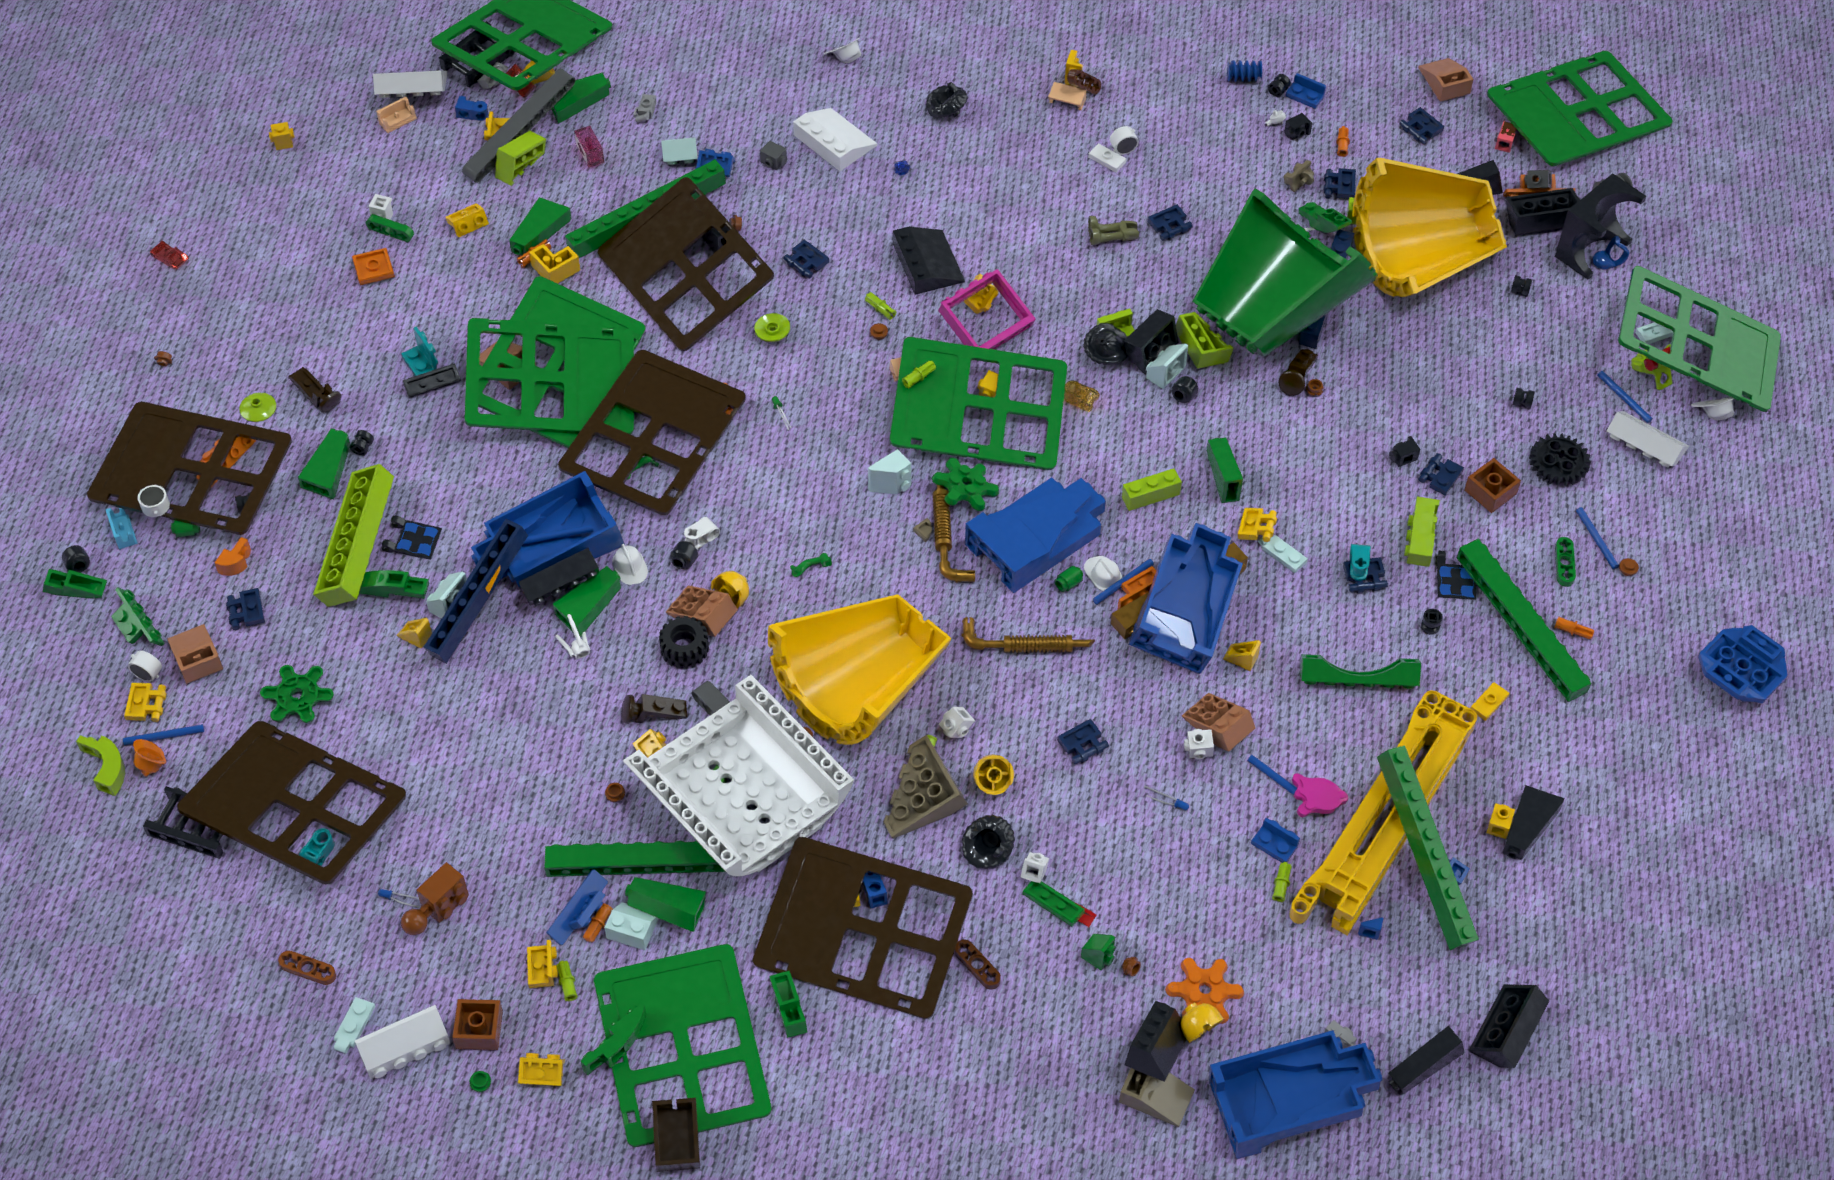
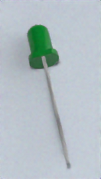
M774 396L772 398V402L774 404L773 406L775 409L779 410L784 420V423L787 429L789 430L785 422V419L790 428L791 426L784 412L781 409L783 404L779 401L777 396Z

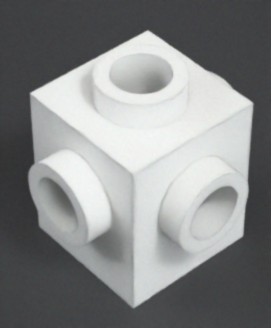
M952 707L943 715L939 725L947 737L962 738L967 735L969 728L975 720L964 707Z
M1194 729L1188 731L1187 739H1184V749L1189 752V758L1203 759L1213 756L1212 730Z

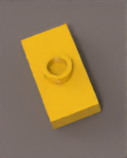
M1493 682L1470 709L1474 710L1480 718L1487 721L1509 697L1510 693Z

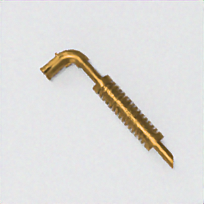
M937 485V490L932 495L935 549L940 552V572L945 578L955 581V583L962 581L975 582V570H957L950 567V562L948 561V551L952 549L950 505L944 499L949 492L944 489V486Z
M968 617L962 620L963 633H961V637H964V641L969 647L977 650L1004 648V653H1010V651L1012 653L1014 651L1016 653L1018 651L1026 652V650L1027 652H1030V650L1031 652L1034 650L1035 652L1037 650L1039 652L1041 650L1043 652L1045 650L1047 652L1049 650L1051 652L1053 650L1054 652H1057V650L1058 652H1061V650L1062 652H1065V650L1066 652H1072L1073 647H1090L1095 642V639L1072 640V635H1066V637L1064 635L1062 637L1060 635L1058 637L1057 635H1054V637L1053 635H1050V637L1049 635L1046 637L1045 635L1043 637L1041 635L1039 637L1037 635L1035 637L1033 635L1031 637L1029 635L1027 637L1025 635L1023 637L1022 635H1019V637L1018 635L1015 637L1014 635L1012 637L1004 635V640H984V638H977L974 630V618L969 617L970 623H968Z

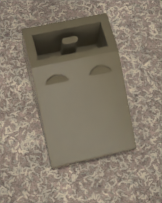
M1131 1068L1120 1091L1119 1103L1179 1127L1195 1089L1171 1073L1163 1082Z

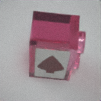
M591 126L575 130L576 146L588 168L604 163L603 148Z

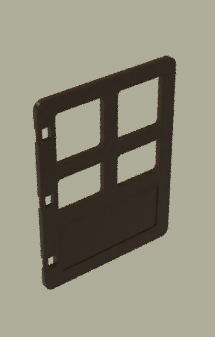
M688 177L678 181L602 244L597 251L601 259L681 351L690 349L774 278L772 269ZM695 192L700 196L696 200L691 196ZM725 225L730 229L727 233L722 231ZM715 228L727 241L726 244L701 265L695 267L684 255V251L710 229ZM734 253H738L756 273V277L731 298L724 300L706 280V277ZM755 260H757L760 263V265L756 268L752 264V262ZM675 262L685 274V278L660 299L654 301L643 289V285L669 263ZM693 287H696L715 310L684 335L668 318L665 311Z
M639 350L558 462L559 470L573 477L586 471L594 486L657 514L668 515L733 420L737 411L745 402L746 395L739 389L646 350ZM616 405L651 418V421L639 437L603 423ZM728 407L733 409L730 415L725 413ZM664 426L672 427L700 440L688 458L652 444ZM595 435L630 449L612 477H607L575 463ZM701 448L705 449L702 456L697 454ZM643 456L651 457L679 470L661 498H655L624 484ZM672 490L678 491L674 498L669 496Z
M141 401L132 408L87 491V497L91 502L113 505L118 508L143 513L138 502V494L143 488L158 485L166 489L175 471L196 474L201 477L185 506L170 504L171 514L164 513L161 516L175 521L243 535L249 530L292 443V438L290 434ZM198 428L223 433L209 461L206 463L182 458ZM237 437L275 444L260 474L222 466ZM215 480L253 487L238 518L200 510ZM110 496L118 498L117 501H112L108 499ZM218 521L227 522L226 526L217 523Z
M257 721L180 800L177 808L180 814L321 884L327 885L331 884L405 800L406 791L404 788L387 782L379 776L344 759L335 757L327 751L294 735L285 733L269 723ZM276 733L282 736V738L279 740L272 736ZM325 758H328L334 762L332 764H329L324 762ZM311 763L335 773L332 779L311 801H307L286 790ZM348 782H354L386 798L366 822L360 826L325 810L326 806ZM377 783H380V784L384 785L385 788H384V789H380V788L376 787L375 785H376ZM274 803H279L298 812L299 815L273 842L249 831ZM312 822H318L350 838L325 867L288 850Z
M799 837L795 840L755 950L753 963L757 968L777 974L790 971L793 979L922 1019H929L935 1012L973 897V891L964 884L810 838ZM867 873H873L896 881L882 922L869 920L852 913ZM912 886L955 898L942 940H935L898 928V923ZM847 930L859 932L877 939L865 976L861 981L832 972ZM892 944L902 945L936 957L923 998L917 999L878 986ZM777 962L788 964L787 970L776 968ZM838 981L850 983L848 990L837 987ZM900 999L911 1002L910 1008L899 1006Z

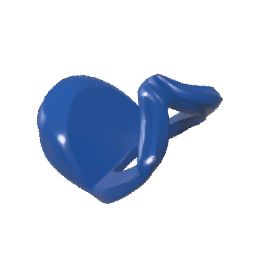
M1615 236L1604 251H1598L1594 254L1592 260L1596 267L1610 269L1623 264L1628 259L1630 253L1627 247L1620 243V238ZM1615 244L1624 250L1618 260H1613L1610 256V251Z

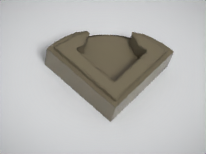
M928 518L913 527V531L924 542H927L932 534V526Z

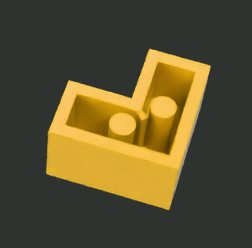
M542 244L529 252L531 266L541 277L557 284L580 271L579 257L569 246L553 254Z

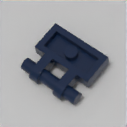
M1421 107L1408 115L1407 120L1409 122L1403 119L1399 123L1406 133L1409 132L1417 142L1420 141L1423 144H1426L1428 141L1425 137L1426 135L1432 139L1444 131V125Z
M1330 168L1327 169L1324 174L1325 185L1323 187L1325 198H1331L1332 193H1337V198L1340 199L1354 198L1356 169L1339 168L1338 173H1333V170Z
M1178 204L1148 216L1147 220L1156 233L1163 230L1164 233L1160 234L1162 241L1165 239L1170 240L1179 233L1184 234L1188 232V229L1193 228L1190 221L1184 222L1187 215Z
M805 239L792 248V254H794L792 257L786 254L783 258L788 266L794 267L800 275L806 276L809 279L813 276L810 269L818 272L829 263V257ZM802 260L805 264L802 265L799 261Z
M1436 453L1428 461V466L1420 472L1421 476L1418 480L1421 483H1425L1426 480L1431 481L1429 488L1446 496L1462 474L1464 467L1449 459L1442 463L1440 460L1443 456L1440 453ZM1434 469L1439 470L1437 475L1433 473Z
M1381 557L1370 558L1368 574L1365 579H1372V582L1363 583V580L1357 581L1351 577L1350 561L1343 562L1347 581H1355V584H1349V592L1357 591V593H1361L1364 590L1370 589L1378 591L1381 588L1388 587L1387 580L1380 581L1379 579L1385 576Z
M259 588L239 592L240 598L235 599L234 595L227 596L226 608L230 613L228 619L233 630H239V624L242 621L245 622L246 627L265 623ZM242 607L243 612L237 613V609Z
M1091 719L1057 736V741L1068 755L1074 751L1077 755L1071 758L1075 765L1088 761L1089 757L1094 754L1099 755L1104 749L1109 747L1106 740L1102 742L1097 740L1101 738L1102 733ZM1090 743L1092 746L1091 748L1087 750H1084L1082 748Z

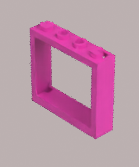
M998 269L992 273H985L979 281L975 279L966 289L961 288L956 291L953 297H946L941 302L938 310L964 345L993 350L1031 327L1036 320ZM993 283L1021 321L981 346H978L952 312L951 308Z

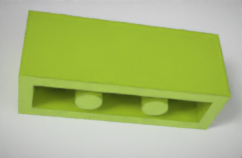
M1175 468L1123 484L1121 497L1128 510L1131 511L1180 495L1182 481Z

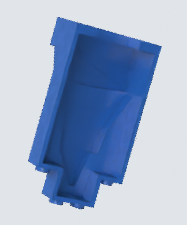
M586 471L484 522L487 529L484 533L487 539L471 547L474 553L471 557L476 565L505 519L521 525L528 536L587 525L593 526V532L522 545L502 578L508 576L511 582H516L520 588L519 581L586 548H589L595 559L620 548L621 544L625 545L616 522L610 512H607L596 493L592 481Z
M1051 477L1005 509L989 515L982 512L967 522L965 526V545L977 557L984 553L1002 571L1001 581L1015 593L1100 535L1101 523L1096 517L1105 512L1106 501L1101 494H1098L1093 489L1090 483L1085 482L1082 478L1064 489L1060 482L1055 481Z
M1195 523L1191 529L1187 540L1182 536L1171 534L1164 547L1148 597L1141 608L1128 645L1193 672L1202 673L1213 656L1243 563L1235 558L1225 556L1231 537L1198 523Z
M1334 1030L1210 1064L1209 1084L1236 1159L1259 1154L1263 1147L1276 1140L1361 1117L1363 1108H1365L1362 1094L1379 1090L1380 1082L1382 1081V1074L1379 1068H1375L1373 1063L1375 1062L1373 1051L1371 1049L1368 1050L1366 1042L1343 1049L1340 1037H1336Z

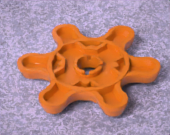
M1185 958L1181 962V969L1185 972L1186 978L1182 982H1170L1167 984L1165 989L1167 995L1183 998L1186 1001V1008L1194 1002L1197 1005L1202 1003L1210 1004L1222 1015L1224 1020L1220 1024L1226 1023L1229 1019V1014L1224 1008V1002L1228 999L1242 998L1244 989L1239 984H1229L1224 981L1223 975L1228 969L1225 960L1217 959L1213 962L1211 968L1202 969L1197 966L1192 958ZM1206 985L1211 989L1210 993L1204 994L1199 990V988L1201 986ZM1185 1009L1182 1011V1017L1187 1013Z

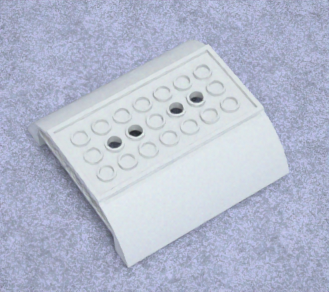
M752 675L735 685L736 699L648 758L638 750L623 760L713 859L732 876L749 875L756 871L759 873L790 851L797 838H808L821 829L822 825L844 801L854 782V779ZM713 764L719 766L717 770H710L708 767ZM730 778L732 781L730 783H723L721 779ZM750 804L757 806L755 810H748L746 807ZM761 818H768L770 822L764 824L759 822Z

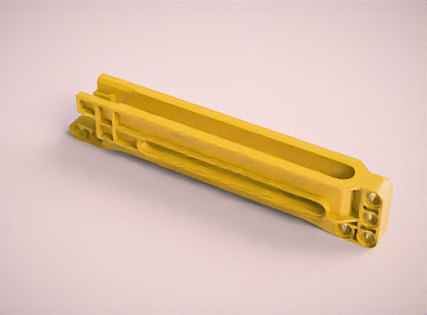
M1434 690L1427 691L1418 703L1411 717L1407 732L1397 746L1405 745L1412 764L1425 745L1432 746L1415 772L1428 805L1462 752L1474 730L1477 720V714L1474 710ZM1382 771L1323 864L1303 884L1294 898L1289 917L1294 923H1304L1319 899L1326 905L1336 909L1331 927L1348 936L1407 841V836L1394 806L1363 855H1356L1391 799V794Z

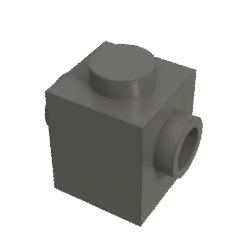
M769 141L760 150V162L768 168L778 170L787 162L786 148Z
M1527 171L1525 185H1527L1528 189L1552 188V171Z

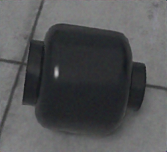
M1183 376L1173 384L1171 392L1174 399L1178 402L1188 403L1197 395L1199 387L1193 378Z
M687 541L678 542L670 553L671 562L678 569H689L698 557L695 545Z
M73 545L66 548L62 553V561L68 571L72 570L81 573L89 567L90 558L83 547Z

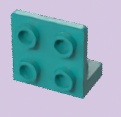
M416 326L413 330L417 346L401 353L402 358L415 376L435 370L438 365V360L434 355L436 350L433 344L427 342L425 333L423 331L420 332Z

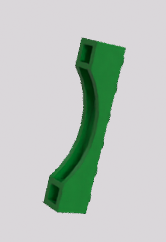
M1301 654L1300 679L1305 684L1314 685L1316 682H1324L1325 685L1344 683L1343 685L1355 686V683L1363 684L1365 687H1375V684H1380L1386 688L1402 685L1403 688L1407 689L1420 686L1421 662L1419 659L1398 658L1381 669L1357 672L1337 667L1321 655Z

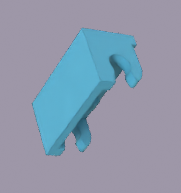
M111 508L105 509L118 548L122 549L138 544L129 515L125 513V510L119 508L120 512L115 514Z

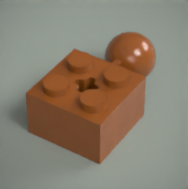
M447 862L443 864L416 889L421 908L406 911L401 918V927L405 933L414 936L425 931L429 916L433 917L438 923L443 919H448L453 910L458 905L464 904L469 896L464 876Z

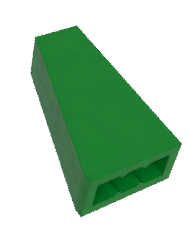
M603 72L575 80L573 87L551 108L558 123H562L610 95L609 88H611L609 79L605 78Z
M539 197L510 238L511 252L516 255H523L529 251L530 247H535L545 239L548 240L571 221L570 208Z
M330 429L298 476L302 489L334 500L350 448L347 433L342 430Z
M1227 438L1208 440L1206 451L1221 503L1240 501L1243 477Z
M608 566L597 572L596 577L584 581L554 602L552 605L555 615L573 632L567 617L570 614L581 637L583 632L589 628L621 589L620 575L615 570L612 571Z
M634 877L631 885L628 884L626 887L625 896L628 897V906L694 932L705 908L706 891Z

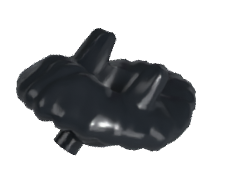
M949 82L947 85L939 86L932 90L927 96L926 108L930 116L935 118L947 117L952 114L956 117L960 114L959 110L966 104L968 96L963 88Z
M1100 323L1086 333L1083 344L1084 352L1087 354V357L1098 364H1120V362L1127 358L1124 344L1127 336L1112 324Z
M985 815L967 826L962 837L963 856L968 863L978 869L996 868L1006 862L1014 848L1015 841L1011 824L1001 816Z

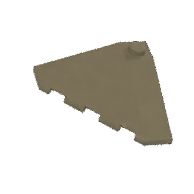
M927 735L909 746L907 751L910 754L908 763L902 766L899 775L901 780L899 789H894L890 804L893 805L891 813L886 815L883 821L893 839L950 816L968 805Z

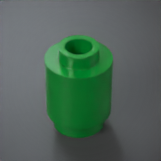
M174 520V523H171L172 534H176V537L195 536L197 533H200V526Z
M1070 566L1057 575V578L1054 580L1056 587L1061 592L1071 590L1083 581V572L1079 567Z

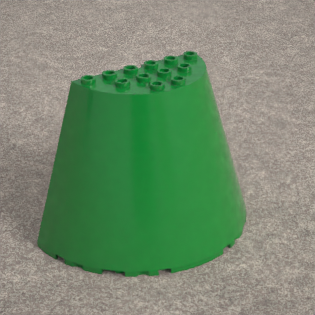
M1254 188L1192 302L1197 305L1196 310L1202 315L1206 314V317L1212 322H1216V326L1222 331L1226 330V333L1232 338L1236 337L1235 341L1240 346L1244 347L1246 345L1245 348L1253 355L1256 352L1265 357L1374 282L1378 274L1373 267L1369 270L1370 262L1354 248L1349 247L1345 251L1351 258L1347 260L1325 246L1318 239H1309L1311 236L1309 232L1299 224L1296 225L1269 197Z

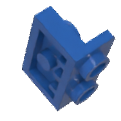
M1296 73L1294 82L1286 92V97L1316 109L1325 97L1326 85Z
M711 149L699 150L696 169L716 159L724 169L725 176L730 177L732 165L735 163V158L731 153L724 151L715 153Z
M1268 818L1264 819L1262 827L1251 840L1252 845L1282 863L1289 861L1300 842V838L1296 833L1286 830L1278 822Z

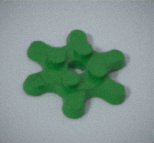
M950 458L946 462L949 473L936 472L931 478L933 483L945 486L949 490L944 499L947 504L952 506L961 500H965L972 505L974 510L983 511L985 509V501L982 496L996 497L999 494V487L996 484L986 482L984 477L986 467L983 464H977L970 469L967 465H961L956 458Z
M284 665L279 670V674L282 677L281 683L277 686H265L260 691L261 697L265 700H275L277 702L276 708L270 714L271 719L275 722H282L288 715L299 714L300 719L304 723L309 724L315 718L312 707L319 702H330L334 696L332 689L320 688L317 685V682L323 676V669L320 666H313L306 674L298 675L294 672V668L291 665ZM296 692L302 693L300 699L292 697L293 694Z

